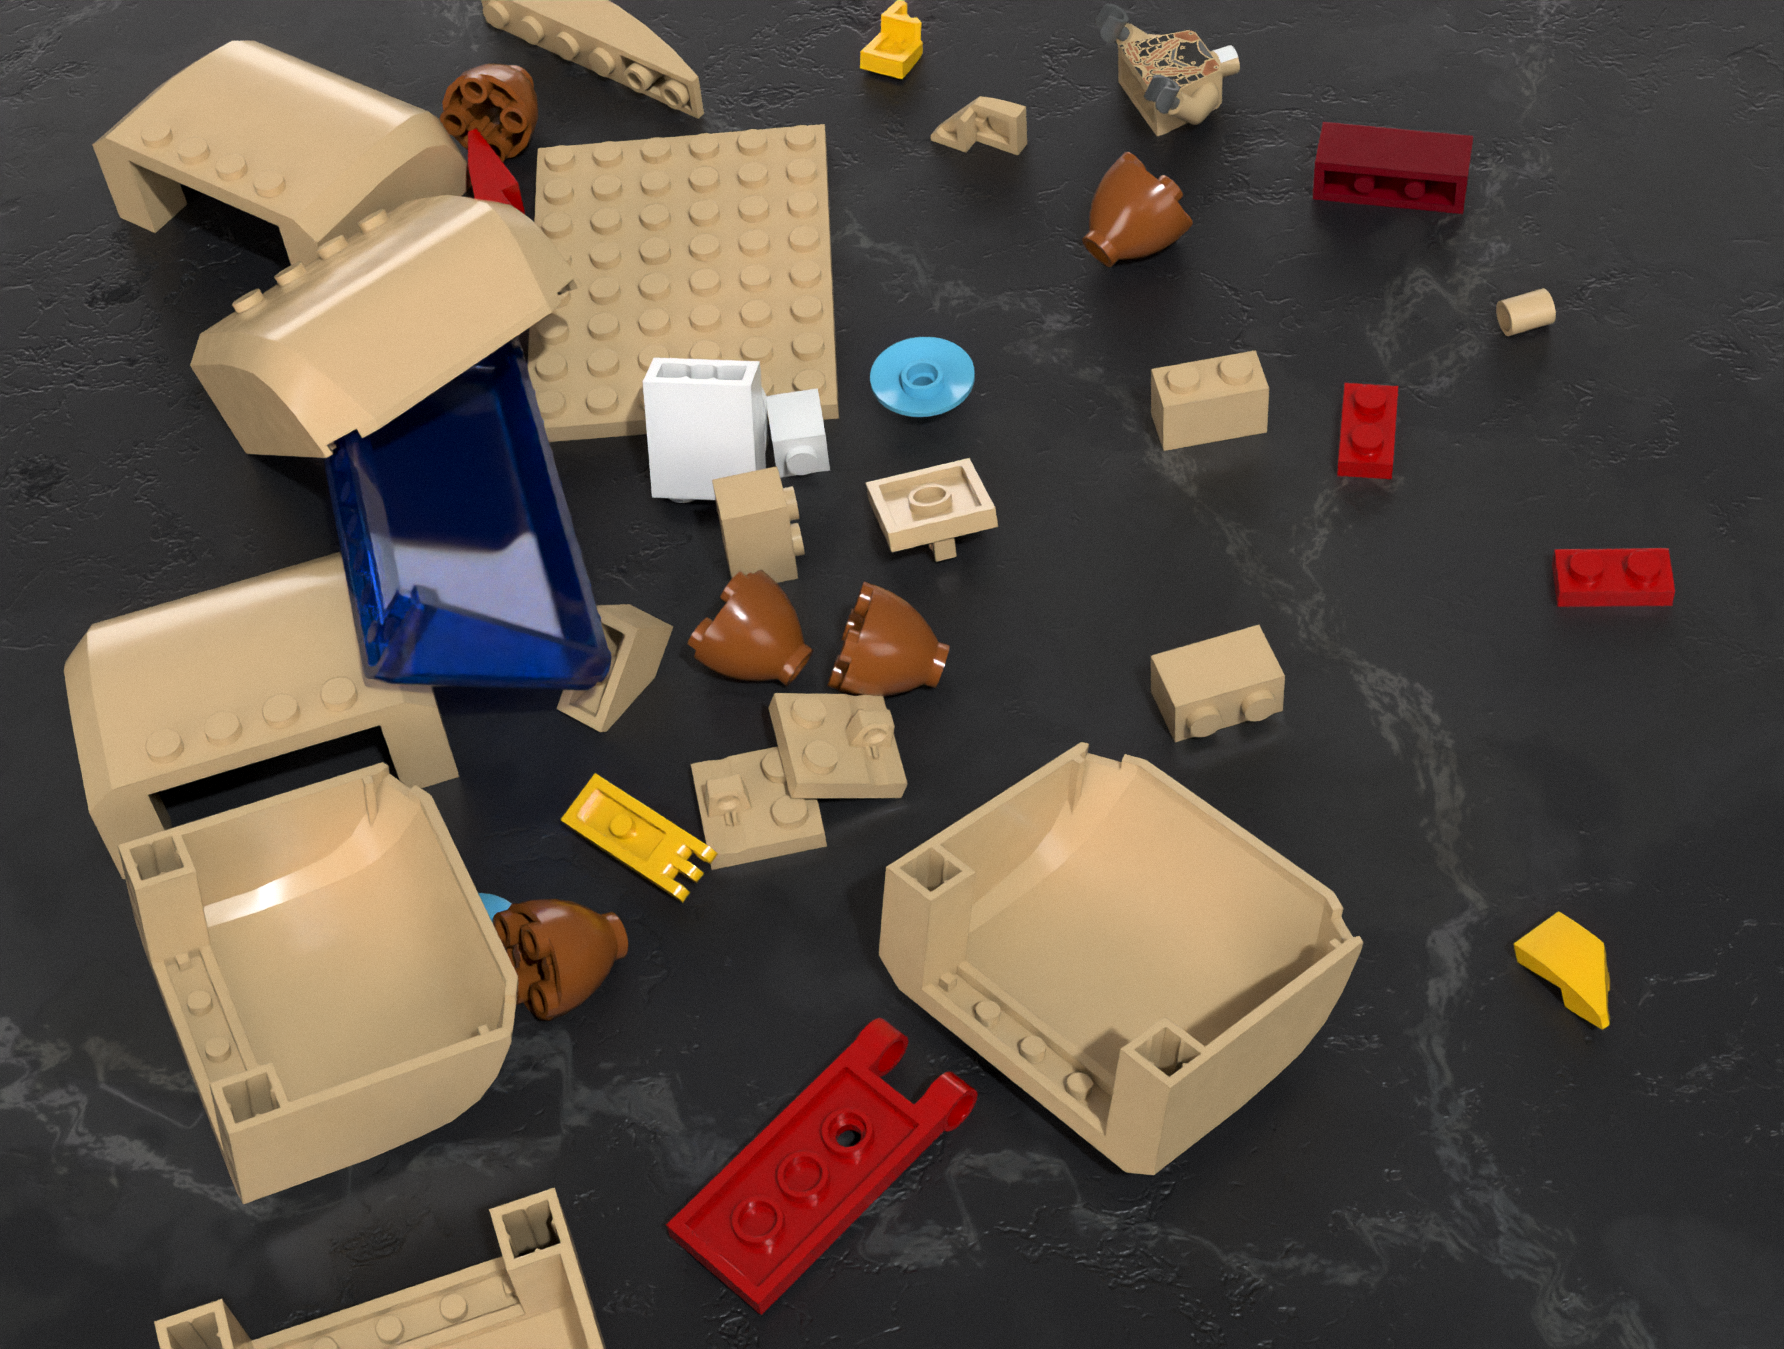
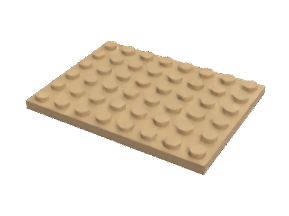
M825 124L538 148L534 223L551 240L575 272L582 286L578 289L567 291L563 295H558L562 304L552 313L529 327L525 433L528 444L647 434L643 380L653 358L760 361L761 386L766 396L818 388L823 420L839 419Z

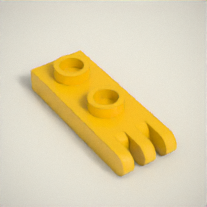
M594 773L561 818V821L569 829L682 903L690 892L684 885L674 880L676 875L681 873L693 882L698 883L704 874L699 868L687 861L689 857L694 853L702 861L711 864L718 855L711 847L596 773Z

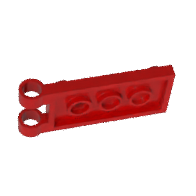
M877 1018L870 1022L860 1032L856 1040L666 1224L669 1235L673 1240L760 1315L834 1243L943 1131L949 1132L956 1129L968 1117L975 1106L978 1096L977 1091L951 1071L939 1076L915 1104L911 1103L880 1077L889 1073L899 1063L908 1046L907 1036L883 1018ZM848 1130L856 1131L861 1135L860 1141L854 1146L844 1147L837 1142L840 1134Z

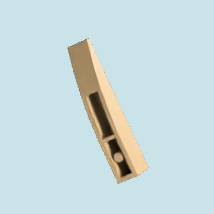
M481 0L486 22L493 27L502 29L524 39L530 44L553 52L565 60L586 67L600 76L610 78L631 88L635 92L643 93L665 103L673 109L680 110L698 119L704 114L699 78L695 72L667 43L645 24L611 1Z

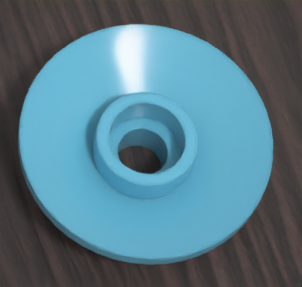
M936 337L909 338L891 345L876 358L870 372L871 389L876 399L887 409L910 417L935 416L955 408L968 397L975 382L974 365L970 356L955 343Z

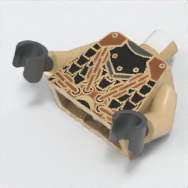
M1106 3L1096 17L1095 23L1098 27H1101L1100 35L1107 43L1117 42L1118 82L1156 136L1166 134L1186 123L1192 125L1201 124L1222 103L1223 78L1236 74L1240 70L1239 58L1234 47L1228 45L1209 51L1197 33L1190 30L1165 35L1147 34L1132 24H1126L1129 18L1122 8Z

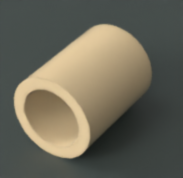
M1545 288L1498 301L1496 306L1498 323L1506 336H1512L1552 324L1556 319L1553 299Z

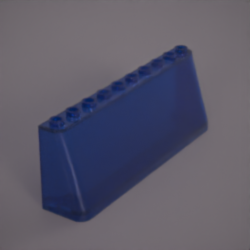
M518 336L375 432L362 438L358 430L355 429L333 441L336 446L332 450L333 455L323 459L362 667L367 679L388 685L579 691L590 690L597 682H602L605 679L611 666V651L608 649L601 617L597 611L591 590V582L588 579L582 559L581 547L577 542L571 521V513L567 507L562 490V482L558 476L553 451L549 445L544 420L541 417L536 392L532 386L527 361L524 358Z

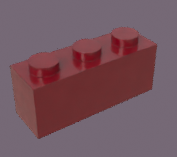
M1323 122L1315 159L1313 199L1463 214L1474 136Z

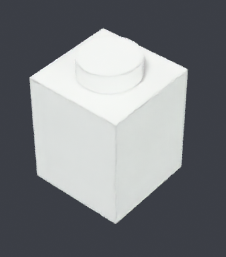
M818 388L766 396L775 463L780 478L829 471L826 434Z

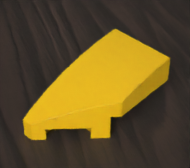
M897 0L881 15V32L860 51V69L903 79L923 54L921 21L917 17L910 18L907 14V3L904 0Z
M1558 911L1513 944L1518 963L1561 988L1564 1006L1602 1030L1610 1025L1608 1011L1610 977L1606 962L1605 946L1600 939Z

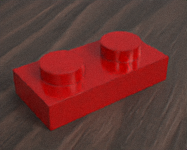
M1344 384L1337 476L1392 479L1398 386Z
M1669 548L1554 549L1552 568L1557 607L1672 606L1675 586Z

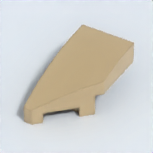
M980 96L941 123L931 134V141L966 153L977 141L1019 155L1027 145L1026 106Z

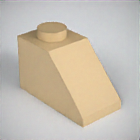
M630 604L593 606L557 709L599 732H607L655 678L673 626Z

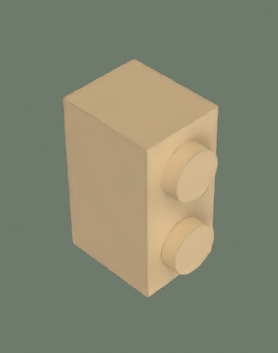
M1256 350L1151 369V415L1163 451L1267 433L1269 386Z
M777 466L713 479L712 484L722 540L731 579L740 571L747 575L750 572L755 573L761 569L775 580L776 583L798 579L795 556L805 555L799 524H790L791 520L799 519L798 505L793 486L782 487Z
M1260 625L1151 656V693L1174 742L1192 737H1206L1219 729L1247 721H1261L1274 713L1283 711L1285 675Z

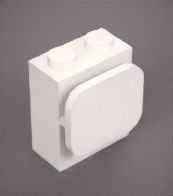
M653 358L643 380L652 497L669 498L678 503H687L696 499L715 500L713 479L766 469L765 452L768 447L769 437L766 394L761 386L760 361Z

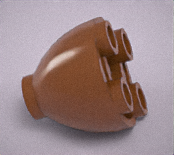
M489 63L473 67L463 72L447 87L442 102L443 112L440 115V121L447 132L467 150L468 131L477 128L497 156L504 162L507 158L515 157L528 145L535 130L539 115L533 79L525 69L517 65Z
M1125 152L1105 173L1095 191L1089 215V232L1083 237L1082 241L1094 258L1103 265L1112 267L1118 260L1147 257L1162 251L1189 230L1193 225V221L1178 203L1183 197V193L1178 185L1165 175H1161L1158 179L1146 171L1143 163L1135 155Z
M762 569L755 573L750 572L747 575L740 571L730 580L720 596V599L726 602L724 607L713 621L706 617L694 630L687 644L696 650L694 658L698 662L724 676L746 681L779 680L788 686L806 666L814 650L804 643L802 628L796 611L786 593L775 580Z
M863 582L855 607L851 609L841 639L844 643L840 655L836 657L827 686L855 696L871 695L883 697L905 693L922 685L936 688L946 663L950 645L938 642L931 627L924 618L904 599L877 585Z
M559 899L526 900L511 904L507 910L498 912L493 917V925L518 975L519 985L516 1005L524 1003L526 1008L540 1020H553L580 1006L600 987L610 973L614 962L624 958L628 952L626 930L615 913L607 912L600 915L592 909L572 901Z

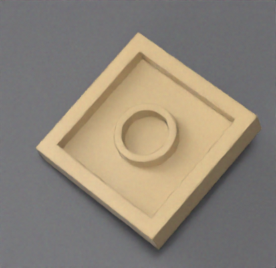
M970 458L866 482L869 503L886 537L891 552L928 544L929 548L933 551L935 561L938 562L957 556L954 537L998 527L995 506Z
M774 693L769 705V712L791 798H902L908 783L894 737L895 726L890 710L886 709L883 696Z
M778 746L732 755L721 760H708L691 764L706 845L718 853L710 864L712 870L827 847L817 798H791Z

